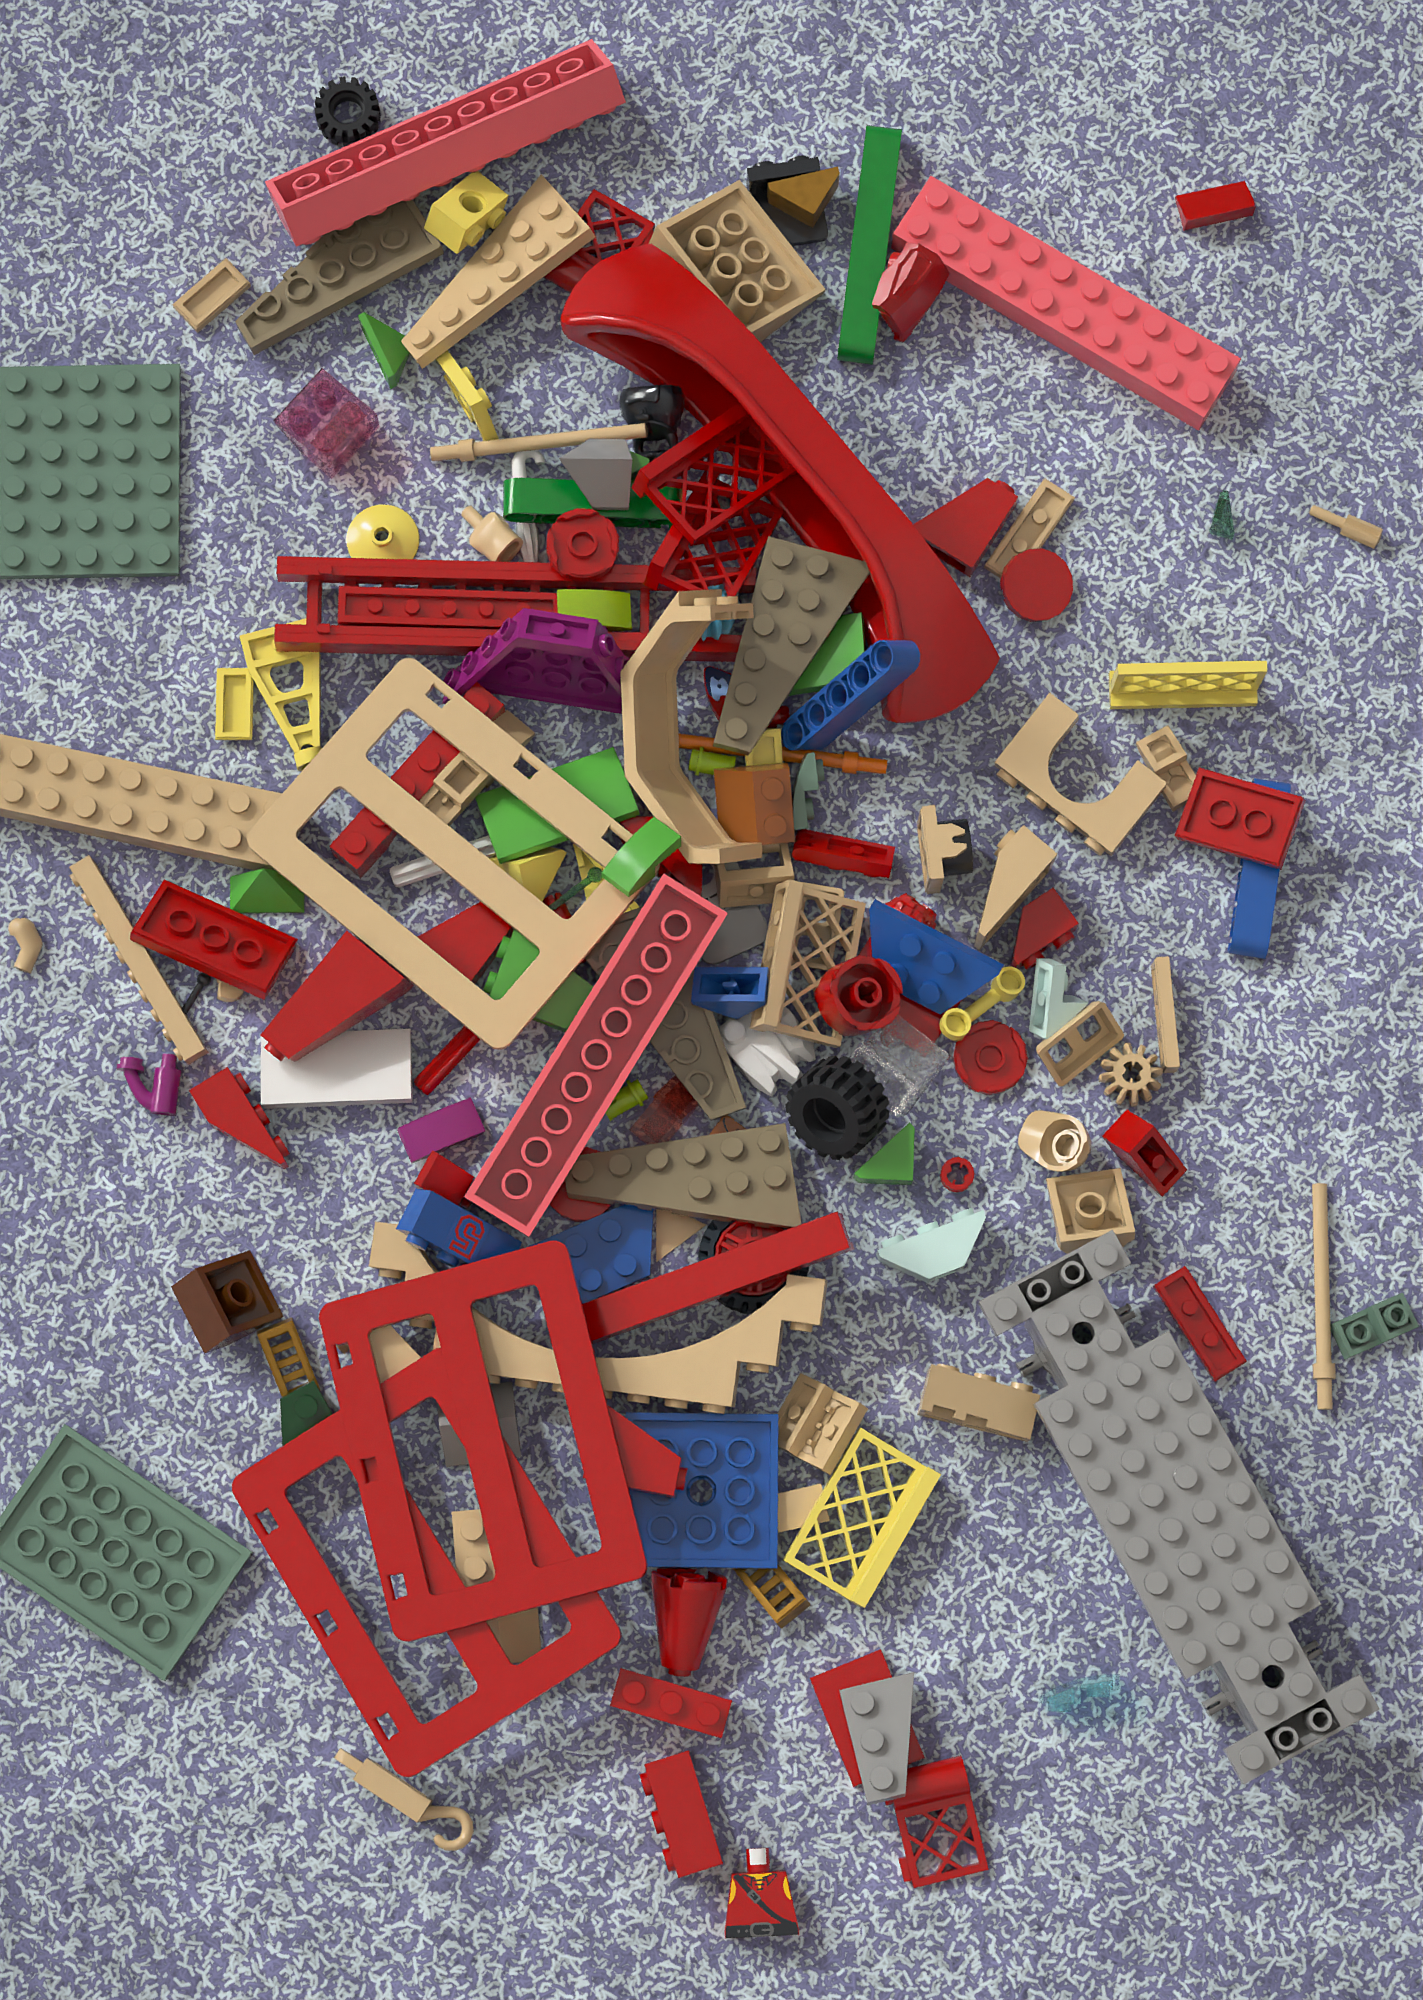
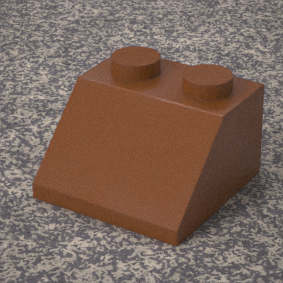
M787 763L714 769L717 819L732 840L736 842L762 843V845L795 842L790 769Z

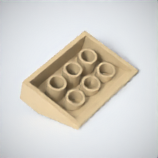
M740 180L657 225L649 244H653L668 254L699 279L734 313L759 342H762L824 294L826 290Z

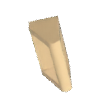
M788 844L762 845V854L779 852L780 866L726 871L724 863L714 864L719 907L772 903L775 886L789 879L794 880Z

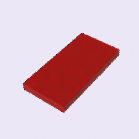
M165 879L130 932L131 941L263 1000L266 999L298 942V939Z

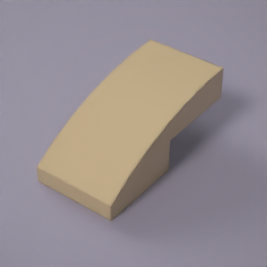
M1167 725L1137 741L1136 746L1146 767L1167 782L1162 795L1174 812L1186 805L1196 774L1186 760V752Z

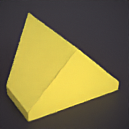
M547 847L499 864L497 856L490 857L489 859L543 902L567 852L559 848Z

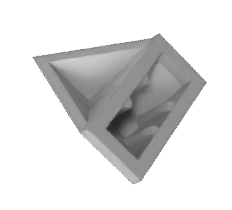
M588 439L559 458L591 504L593 510L629 509L632 457L626 439Z

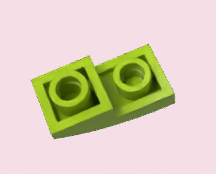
M589 589L557 590V610L559 614L597 619L608 631L632 630L630 593Z

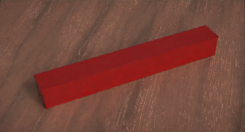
M838 1211L582 1304L592 1344L855 1250L853 1243L850 1242L843 1214Z

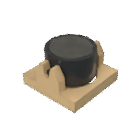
M935 805L922 806L917 820V832L925 893H940L944 876L973 873V853L969 824L967 819L937 822Z

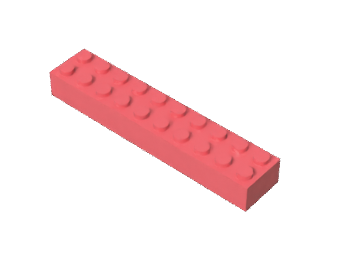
M590 39L265 181L277 214L296 247L302 244L308 245L315 243L322 235L331 231L349 228L353 225L354 221L363 217L381 214L388 206L400 201L413 200L419 196L420 192L429 188L445 186L453 178L461 174L479 171L493 160L511 157L525 146L532 143H543L557 132L564 129L577 128L591 117L609 114L617 106L626 103L613 64L596 43Z
M933 176L929 177L893 233L891 249L896 252H902L906 243H917L937 253L950 273L946 280L948 283L1198 431L1235 375L1241 358Z
M662 875L465 1194V1199L525 1236L529 1237L726 918L727 912L669 876Z

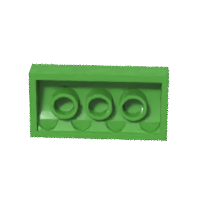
M614 747L552 768L553 771L616 822L640 815ZM503 786L478 794L475 797L499 864L569 840Z

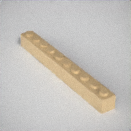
M88 855L71 865L69 868L73 874L70 875V878L76 887L81 886L84 893L81 894L87 906H93L96 911L93 913V916L99 926L102 924L107 930L104 933L105 937L111 945L115 943L118 951L115 952L122 964L127 963L130 968L127 973L133 983L138 982L141 990L138 992L144 1002L147 1003L149 1001L153 1009L150 1012L156 1022L161 1021L165 1027L162 1029L164 1036L168 1042L171 1040L174 1042L176 1048L173 1051L180 1061L184 1060L189 1065L209 1053L147 948L130 940V932L134 927L95 861Z

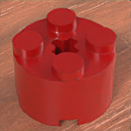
M856 956L831 967L821 978L819 985L815 989L814 996L821 1016L832 1029L842 1036H858L882 1028L892 1022L899 1013L901 1005L899 1006L900 994L903 991L899 975L888 962L880 958Z

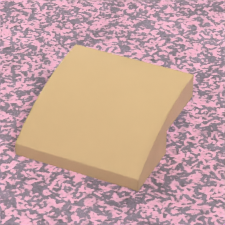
M800 1373L777 1413L779 1414L778 1448L831 1475L868 1408L832 1390L827 1385Z

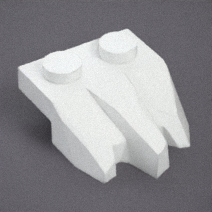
M787 1007L783 1008L781 1024L792 1027L799 1024L792 1012ZM752 1012L737 1020L730 1018L719 1027L728 1056L755 1088L770 1097H773L777 1091L775 1082L778 1079H784L794 1084L803 1076V1073L797 1066L798 1062L816 1060L814 1042L772 1031L761 1032L749 1029Z

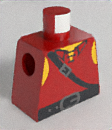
M769 1848L746 1849L747 1872L731 1873L724 1930L725 1938L799 1935V1927L786 1870L770 1871Z

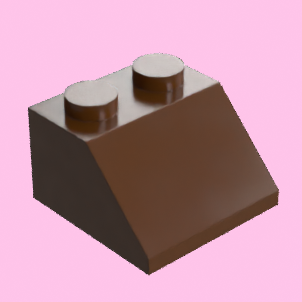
M250 1250L195 1268L171 1286L204 1354L228 1346L284 1317Z

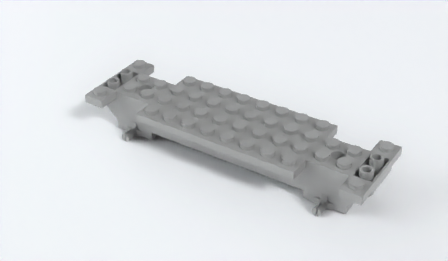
M1111 1230L978 1302V1305L996 1337L1025 1322L1024 1326L1033 1341L1035 1354L1017 1362V1369L1019 1370L1032 1364L1020 1371L1021 1376L1024 1378L1026 1375L1043 1367L1044 1370L1052 1375L1059 1388L1055 1393L1033 1405L1183 1678L1188 1679L1209 1666H1212L1216 1673L1221 1692L1206 1701H1202L1204 1708L1218 1702L1215 1706L1207 1709L1206 1713L1210 1717L1229 1706L1239 1715L1246 1730L1251 1732V1734L1223 1749L1241 1784H1246L1379 1710V1707L1360 1674L1327 1692L1322 1686L1309 1661L1319 1655H1323V1651L1321 1648H1318L1307 1654V1652L1320 1645L1316 1640H1313L1301 1648L1288 1624L1322 1604L1171 1333L1167 1331L1135 1349L1122 1324L1135 1318L1136 1315L1134 1311H1131L1120 1317L1121 1314L1129 1311L1132 1307L1127 1303L1114 1311L1099 1284V1281L1131 1264L1117 1236ZM1076 1325L1086 1326L1091 1332L1090 1343H1077L1072 1337L1073 1327ZM1267 1666H1273L1279 1671L1280 1681L1275 1688L1267 1687L1262 1681V1672Z

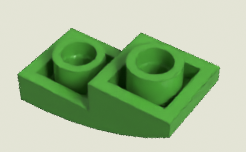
M653 817L615 854L602 871V878L630 897L655 877V867L681 847V836Z

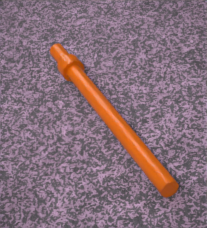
M678 733L679 748L699 750L700 747H704L703 751L745 756L744 754L713 747L715 738ZM782 746L784 762L801 763L805 753L814 752L815 759H822L824 767L842 769V773L856 774L857 771L886 774L888 762L886 759L859 756V752L844 751V754L815 750H789Z

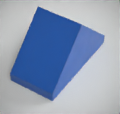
M695 967L691 1002L693 1005L737 1020L766 1005L769 968Z

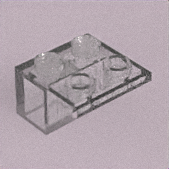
M897 1015L888 1025L871 1031L859 1043L851 1054L850 1059L852 1063L859 1061L864 1064L866 1071L869 1072L871 1070L876 1075L874 1079L877 1083H882L885 1088L882 1093L889 1100V1105L886 1108L899 1118L906 1116L951 1055Z

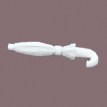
M539 450L515 452L511 461L512 478H527L526 459L533 458L537 465H542L546 463L543 454ZM517 523L516 534L523 540L520 551L524 562H538L539 537L536 523Z

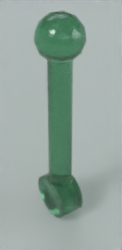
M597 867L591 868L585 879L548 907L554 911L590 883L600 882L602 880V870Z

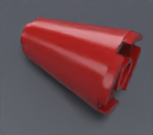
M657 1568V1572L654 1570L651 1572L660 1661L663 1667L668 1668V1674L688 1677L691 1676V1671L700 1668L727 1589L728 1579L721 1574L708 1571L707 1579L704 1575L695 1573L697 1569Z

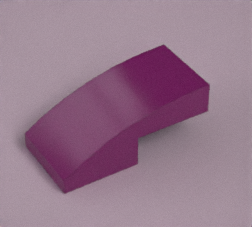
M470 1097L399 1127L397 1131L412 1164L428 1158L432 1150L441 1153L448 1147L476 1138L485 1132V1128Z

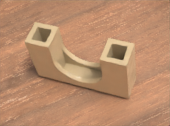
M1049 693L996 759L995 767L999 769L996 775L1010 787L1014 788L1018 784L1029 792L1025 798L1038 809L1043 811L1046 806L1058 815L1054 820L1065 830L1072 833L1076 829L1087 837L1083 843L1096 854L1101 856L1106 852L1112 856L1166 788L1167 782L1137 760L1112 793L1102 800L1093 803H1078L1062 796L1050 780L1048 772L1049 761L1053 752L1078 722L1079 714Z

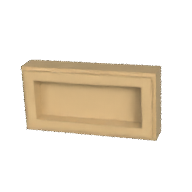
M225 258L172 305L198 333L248 290L251 284Z

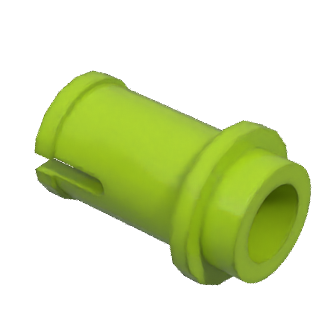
M700 747L699 750L692 749L688 771L695 772V776H699V773L714 775V769L734 767L736 756L703 751L704 747Z
M638 1079L633 1082L627 1080L628 1085L621 1088L605 1113L610 1122L638 1104L641 1107L644 1106L643 1101L647 1100L648 1096Z

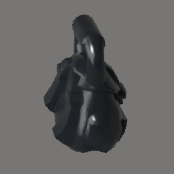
M652 385L623 389L620 394L619 407L622 413L621 416L628 425L646 423L647 438L633 439V448L636 454L648 458L650 462L669 449L644 451L643 445L645 441L666 439L670 449L679 443L676 432L677 427L681 424L685 404V395L679 386Z

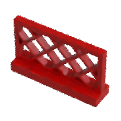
M738 403L642 467L631 488L640 498L647 495L689 543L694 545L796 475L797 471L742 405ZM749 431L758 440V448L739 445L740 435ZM717 451L733 453L732 466L713 463L714 453ZM739 455L758 458L757 470L739 467ZM764 459L777 461L784 471L779 474L764 472ZM692 468L707 471L706 484L687 481L688 470ZM713 472L732 475L731 488L712 485ZM738 477L757 480L756 490L753 492L739 490ZM665 486L679 488L680 502L667 500L659 490ZM687 490L706 493L705 506L686 503ZM712 494L731 497L730 508L725 510L711 507ZM685 513L705 515L704 526L695 531L685 520Z
M704 471L698 481L699 483L706 484L707 471ZM713 472L712 485L731 488V485L719 480L721 473ZM692 491L686 503L705 506L706 493ZM712 494L711 507L722 509L717 500L719 495ZM759 499L735 516H741L746 527L731 529L727 521L721 525L723 531L712 532L694 545H691L680 531L672 525L650 562L643 585L657 591L660 584L678 592L709 590V586L723 584L727 596H737L765 548L768 536L771 537L784 511ZM685 513V520L695 531L704 526L705 515ZM760 513L771 520L769 523L755 525L750 514ZM751 536L755 547L741 549L736 538ZM727 540L732 551L717 553L712 542ZM704 544L708 555L693 557L689 546ZM737 560L741 571L726 573L722 562ZM713 564L718 575L703 578L698 567ZM689 568L694 580L684 581L674 576L673 573L676 570Z

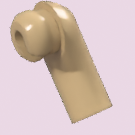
M15 918L10 922L8 931L10 935L16 938L21 950L13 967L31 974L43 945L42 939L32 921L27 918Z

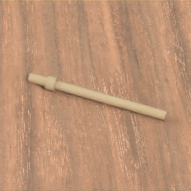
M646 423L480 442H475L474 439L458 440V444L430 447V455L432 461L460 459L461 462L475 461L478 456L576 446L588 439L630 440L647 438L648 433Z
M1315 1183L1312 1184L1316 1363L1312 1364L1313 1380H1317V1410H1332V1380L1336 1379L1335 1363L1331 1361L1327 1184Z

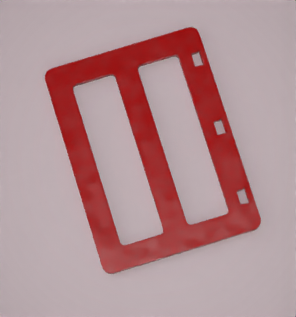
M554 1240L335 1300L322 1307L319 1313V1321L391 1627L398 1639L405 1642L420 1640L637 1581L645 1575L648 1563L570 1253L563 1243ZM530 1286H536L539 1291L602 1544L597 1552L543 1567H537L534 1564L472 1311V1306L476 1301ZM425 1315H432L434 1318L495 1569V1577L491 1581L436 1596L430 1592L370 1341V1334L375 1329ZM348 1344L353 1364L341 1368L336 1346ZM375 1458L380 1479L368 1483L363 1460ZM403 1574L408 1595L396 1599L391 1576Z
M441 1348L432 1350L381 1383L390 1423L425 1400L434 1398L465 1448ZM338 1410L244 1470L232 1482L234 1497L396 1773L403 1777L418 1775L616 1648L621 1641V1629L598 1591L559 1601L560 1607L571 1623V1630L518 1665L511 1663L487 1621L449 1631L447 1634L477 1683V1690L430 1722L423 1724L411 1708L287 1497V1490L292 1485L336 1457H342L357 1481L341 1410ZM503 1436L534 1564L537 1567H543L576 1558V1554ZM376 1459L363 1460L368 1483L380 1479ZM406 1487L430 1592L436 1596L466 1588ZM269 1509L279 1526L271 1531L270 1534H268L257 1515ZM327 1610L338 1627L329 1636L317 1618V1615H321ZM387 1713L399 1731L390 1739H388L377 1718Z

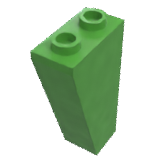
M516 930L513 931L511 938L503 936L496 957L502 959L501 965L497 973L490 971L483 991L488 993L494 1000L501 999L538 957L539 949ZM573 971L532 1020L566 1032L593 989V986Z

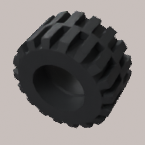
M835 1055L829 1056L826 1060L823 1058L791 1086L792 1089L788 1091L786 1098L789 1101L785 1104L786 1112L791 1115L788 1118L790 1126L795 1127L797 1138H802L806 1142L805 1146L808 1149L812 1150L814 1148L817 1150L818 1155L824 1158L830 1155L832 1160H840L842 1157L845 1159L852 1158L873 1140L887 1124L885 1121L889 1118L890 1111L886 1107L889 1105V1100L882 1093L885 1090L882 1083H877L874 1079L876 1075L871 1070L869 1072L866 1071L864 1064L859 1061L852 1063L850 1057L842 1056L838 1059Z

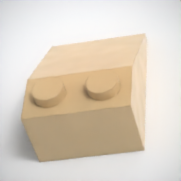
M1024 825L1016 833L1012 829L1008 831L998 843V849L994 853L997 860L974 947L979 951L1049 873L1057 857V853Z

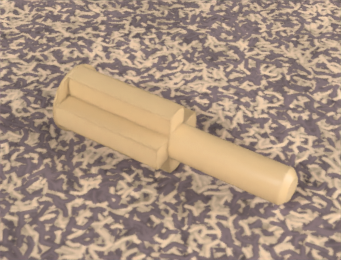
M1313 505L1310 509L1309 514L1341 528V535L1373 549L1381 539L1382 528L1348 514L1347 518H1343L1316 505Z

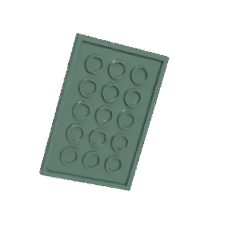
M66 1424L63 1425L0 1516V1569L163 1681L168 1679L254 1553Z

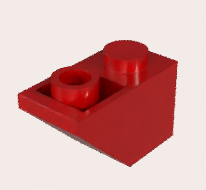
M1054 887L1022 908L1011 960L1012 967L1019 969L1024 966L1026 970H1029L1036 965V958H1045L1042 952L1053 945L1058 950L1075 938L1072 932L1077 929L1079 923Z

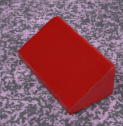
M1245 181L1175 196L1183 231L1253 216L1256 208L1254 199Z

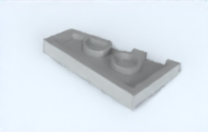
M914 1672L839 1690L868 1806L905 1797Z

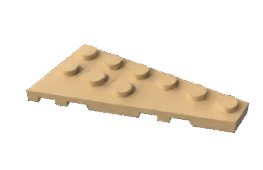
M541 174L401 340L402 344L422 369L596 236L584 220Z

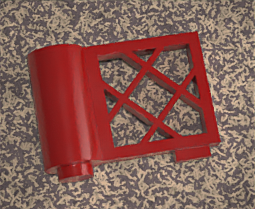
M593 189L577 214L583 220H586V224L591 228L594 235V230L613 227L617 241L598 245L595 237L591 240L592 246L579 249L543 278L571 293L581 278L602 260V252L617 249L621 252L627 247L632 248L649 244L654 233L655 223ZM595 202L609 209L611 219L591 221L589 212ZM634 223L643 229L638 237L623 240L619 225Z
M962 1756L907 1768L905 1797L885 1801L886 1806L893 1804L905 1852V1857L898 1858L903 1881H912L913 1888L989 1870ZM965 1804L968 1818L960 1831L941 1821L949 1807ZM940 1810L939 1813H938V1815H937L936 1817H934L933 1815H931L930 1813H928V1812ZM921 1814L933 1821L922 1841L908 1833L905 1818ZM938 1825L956 1836L945 1855L927 1845ZM969 1826L973 1840L965 1836ZM910 1840L919 1845L914 1854ZM961 1840L975 1847L978 1863L961 1866L950 1859ZM924 1849L942 1859L935 1873L919 1877L916 1861ZM947 1863L955 1867L954 1869L943 1871Z

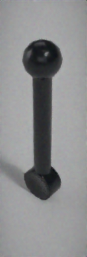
M203 972L197 976L198 983L182 1007L186 1015L203 987L211 983V976Z

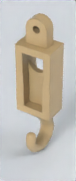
M340 1748L334 1758L356 1773L353 1778L355 1782L418 1823L436 1818H454L458 1820L462 1826V1831L457 1839L446 1840L439 1834L434 1836V1843L439 1848L446 1851H457L464 1848L471 1841L474 1832L473 1821L464 1809L453 1806L431 1805L434 1800L372 1759L366 1758L362 1762L344 1749Z

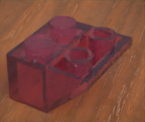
M323 368L273 420L301 454L331 479L380 427L377 413Z

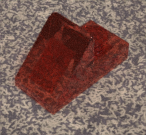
M675 1075L655 1093L653 1102L629 1131L646 1145L670 1141L699 1105Z

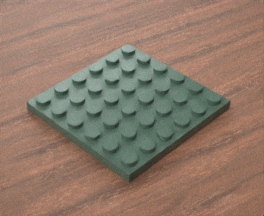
M180 364L0 367V579L180 576Z

